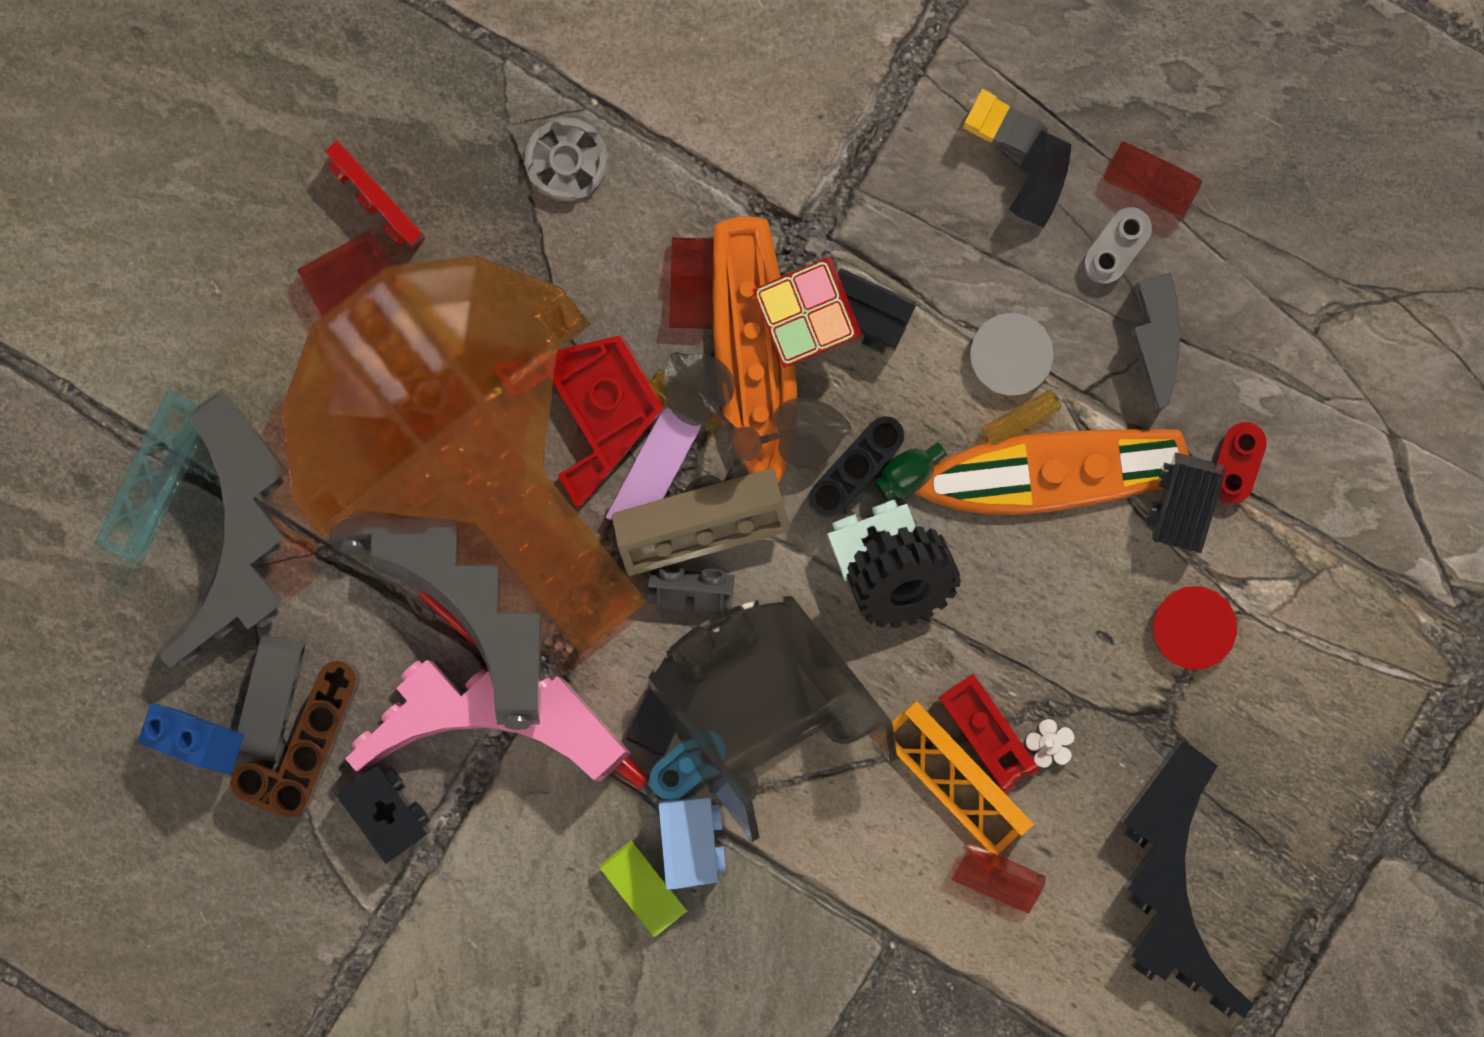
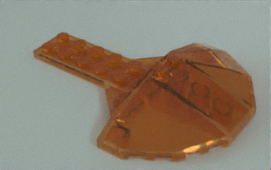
M476 255L385 266L312 324L281 407L292 500L321 536L325 535L355 510L476 523L580 654L647 602L543 471L557 351L591 325L560 286Z

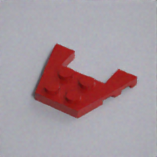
M623 335L505 361L493 366L512 399L521 396L538 384L551 378L594 450L591 455L558 474L576 507H580L587 502L666 408Z

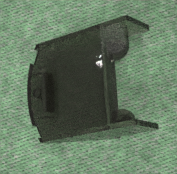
M782 596L783 602L759 605L758 600L748 602L704 621L673 644L666 652L667 658L656 672L652 670L648 677L654 695L710 794L714 792L751 842L760 838L752 800L755 799L758 793L759 784L752 770L820 730H823L833 742L839 744H850L868 735L889 762L897 758L891 719L793 596Z

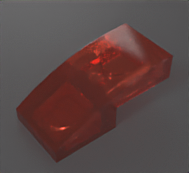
M1124 141L1121 142L1103 177L1107 183L1144 198L1148 204L1183 219L1203 183L1201 179Z
M672 237L669 328L711 329L713 239Z

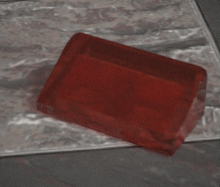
M968 842L952 880L1029 914L1044 888L1046 876Z

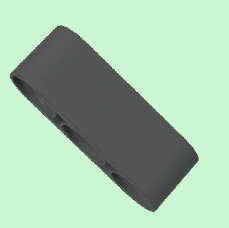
M265 634L262 635L237 732L245 734L238 752L239 755L272 763L277 762L303 662L305 644Z

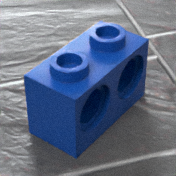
M151 703L137 743L199 768L231 775L245 734L183 710Z

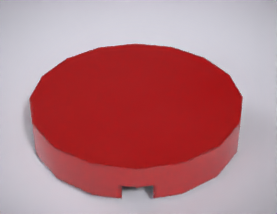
M1202 586L1183 587L1168 594L1158 605L1153 620V639L1159 652L1173 665L1188 670L1207 669L1221 662L1232 650L1237 636V619L1230 603L1217 591Z

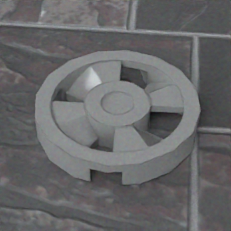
M560 117L546 123L533 132L526 146L524 164L530 181L541 194L555 201L573 202L589 196L600 186L607 173L608 153L603 139L592 125L578 118ZM553 130L558 144L550 148L540 140ZM586 133L594 140L597 146L581 152L576 144L583 134ZM552 167L555 175L546 186L539 180L536 174ZM580 170L593 177L592 182L582 190H580L574 177Z

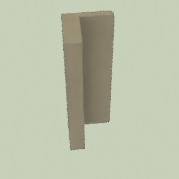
M772 468L612 514L618 548L628 576L791 531L776 473Z

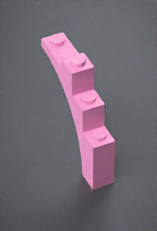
M426 660L423 664L420 661L415 662L401 675V679L404 682L396 689L407 702L403 705L397 702L391 706L381 717L384 723L372 734L370 731L361 734L350 745L353 752L345 759L355 771L366 773L392 752L421 738L451 730L486 728L515 732L539 740L570 758L594 781L601 782L631 753L570 685L558 676L553 681L549 677L541 681L540 725H530L527 729L513 730L506 728L504 725H497L494 689L489 672L482 669L471 677L465 684L468 691L463 694L435 662Z

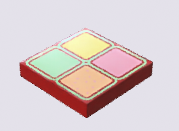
M831 257L824 258L752 289L783 368L792 366L862 336Z

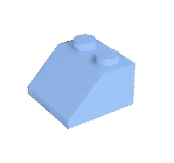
M711 796L660 800L659 813L666 890L717 883L718 873L726 872L724 846L715 847L714 830H722L720 804L712 805Z

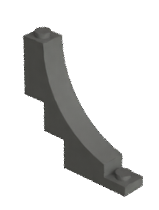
M457 518L330 519L329 536L333 550H339L341 553L348 555H359L364 553L365 550H371L375 572L395 577L420 589L450 611L463 625L477 645L490 674L494 689L497 725H504L506 728L513 730H523L529 728L530 725H540L542 654L540 613H500L501 580L499 567L459 566L460 532Z

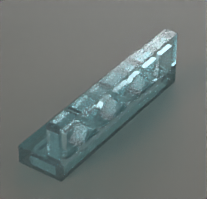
M169 391L166 392L94 542L136 564L143 563L202 440L189 420V413L180 431L170 433L165 418L172 403L190 410L189 413L199 405ZM162 426L165 436L156 439L159 430ZM167 442L170 449L169 455L162 469L152 472L147 457L151 447ZM144 465L147 474L138 477V474L142 466ZM149 480L152 490L144 507L134 510L129 493L133 485ZM126 503L128 513L119 515ZM131 517L134 528L125 547L109 540L108 537L115 523Z

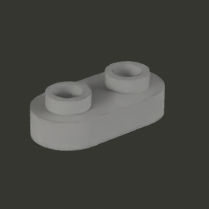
M1135 207L1123 208L1112 217L1084 258L1085 272L1092 281L1099 284H1111L1117 281L1130 266L1151 236L1152 224L1144 211ZM1126 221H1134L1138 225V233L1136 235L1125 233L1123 225ZM1107 254L1113 258L1114 265L1111 269H1103L1099 265V257L1101 255Z

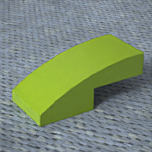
M632 840L598 865L654 937L688 912L671 889L666 890L665 881Z

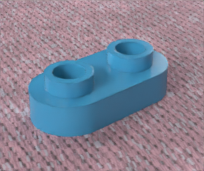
M706 730L697 731L688 736L653 766L650 773V785L654 793L663 799L675 800L689 792L721 764L725 751L721 739L713 732ZM706 743L711 747L712 754L708 759L702 760L696 756L695 749L699 744ZM673 770L678 773L679 782L676 786L669 787L664 783L663 775L666 771Z

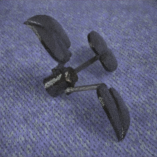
M674 352L668 358L664 373V389L669 407L677 418L689 425L699 426L704 424L713 413L729 431L727 449L734 459L723 482L733 479L742 461H750L756 458L761 452L762 444L778 439L779 453L786 462L798 468L818 466L834 453L840 442L851 430L849 421L839 411L826 403L811 398L790 399L775 410L773 418L778 432L760 436L751 427H735L719 409L727 405L734 394V378L729 368L720 360L708 355ZM704 475L692 481L686 487L684 493L721 483L722 481L716 476Z

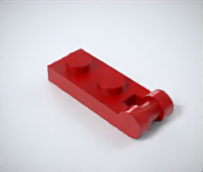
M973 673L938 697L1005 794L1016 787L1014 783L1025 775L1031 777L1040 771L1033 758ZM1011 751L1017 761L1003 769L998 759Z

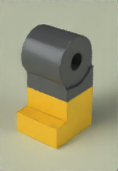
M982 89L963 125V129L1004 150L1008 149L1025 158L1040 131L1044 130L1047 132L1048 128L1036 119L996 99L995 95Z

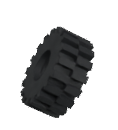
M915 526L912 532H909L907 527L898 528V534L891 536L889 531L881 534V541L876 543L872 539L865 544L867 548L865 552L860 550L854 555L856 562H849L847 567L849 573L846 574L847 581L861 615L870 624L875 621L877 627L884 628L890 622L892 628H899L902 622L907 621L910 626L918 623V617L923 615L926 619L934 615L932 610L935 608L940 610L948 605L946 598L953 599L957 594L955 587H960L961 583L959 570L945 538L941 534L938 536L937 531L931 528L925 532L924 527Z

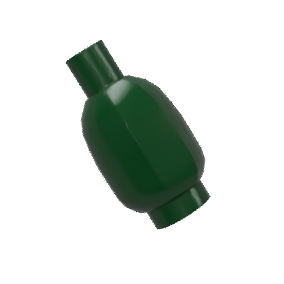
M939 442L925 451L917 448L909 449L897 455L881 468L880 477L874 481V485L887 502L893 498L897 500L906 499L930 480L933 475L934 464L946 457L947 453Z

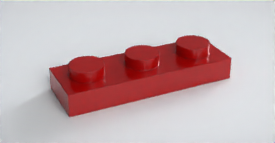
M338 140L325 150L326 154L332 159L326 166L342 184L349 179L360 190L354 197L371 215L378 210L385 217L388 223L383 229L399 246L406 241L414 249L426 238Z

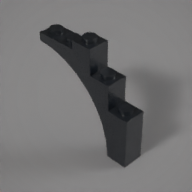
M1179 739L1119 820L1127 826L1123 834L1140 847L1144 848L1148 842L1153 845L1123 885V887L1131 892L1127 900L1147 915L1152 908L1157 911L1127 953L1135 958L1131 966L1152 981L1157 974L1166 981L1176 967L1180 970L1175 976L1176 979L1195 993L1200 986L1213 995L1209 1003L1230 1018L1235 1011L1245 1018L1254 1004L1227 980L1210 957L1195 926L1186 886L1185 856L1190 824L1200 796L1218 765L1186 741Z

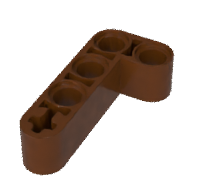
M334 661L322 667L280 769L277 770L257 762L240 765L234 770L230 779L231 790L236 797L282 817H294L308 809L359 687L360 677L355 666L345 661ZM341 668L345 670L344 678L349 680V684L347 687H339L334 696V699H342L341 706L333 701L320 700L321 692L324 695H331L334 682L329 680L330 673H339ZM319 707H325L333 714V725L327 731H320L313 724V713ZM303 746L312 748L317 754V764L311 770H304L297 763V752ZM247 770H254L261 776L262 786L255 794L247 792L242 787V776ZM286 786H294L301 793V803L296 809H288L281 802L280 795Z

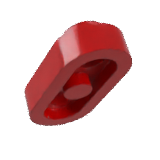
M1241 422L1235 424L1226 431L1215 463L1224 465L1225 477L1218 497V501L1224 504L1240 503L1247 499L1253 490L1267 446L1263 430L1254 423ZM1242 435L1251 437L1253 441V446L1249 451H1244L1239 447L1238 441ZM1229 475H1235L1240 481L1239 488L1236 491L1229 490L1225 485V480Z

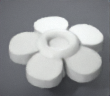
M1050 719L1042 721L1039 724V730L1043 736L1038 733H1030L1026 739L1028 749L1032 751L1040 750L1034 757L1035 763L1042 768H1047L1052 764L1054 757L1058 764H1067L1072 758V753L1069 749L1062 746H1068L1074 742L1075 737L1072 730L1065 727L1057 732L1055 721Z

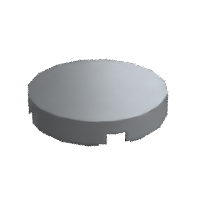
M1016 312L998 314L984 322L973 336L969 351L971 369L979 383L992 393L1005 396L1025 395L1039 387L1050 373L1054 359L1052 340L1044 326L1031 316Z

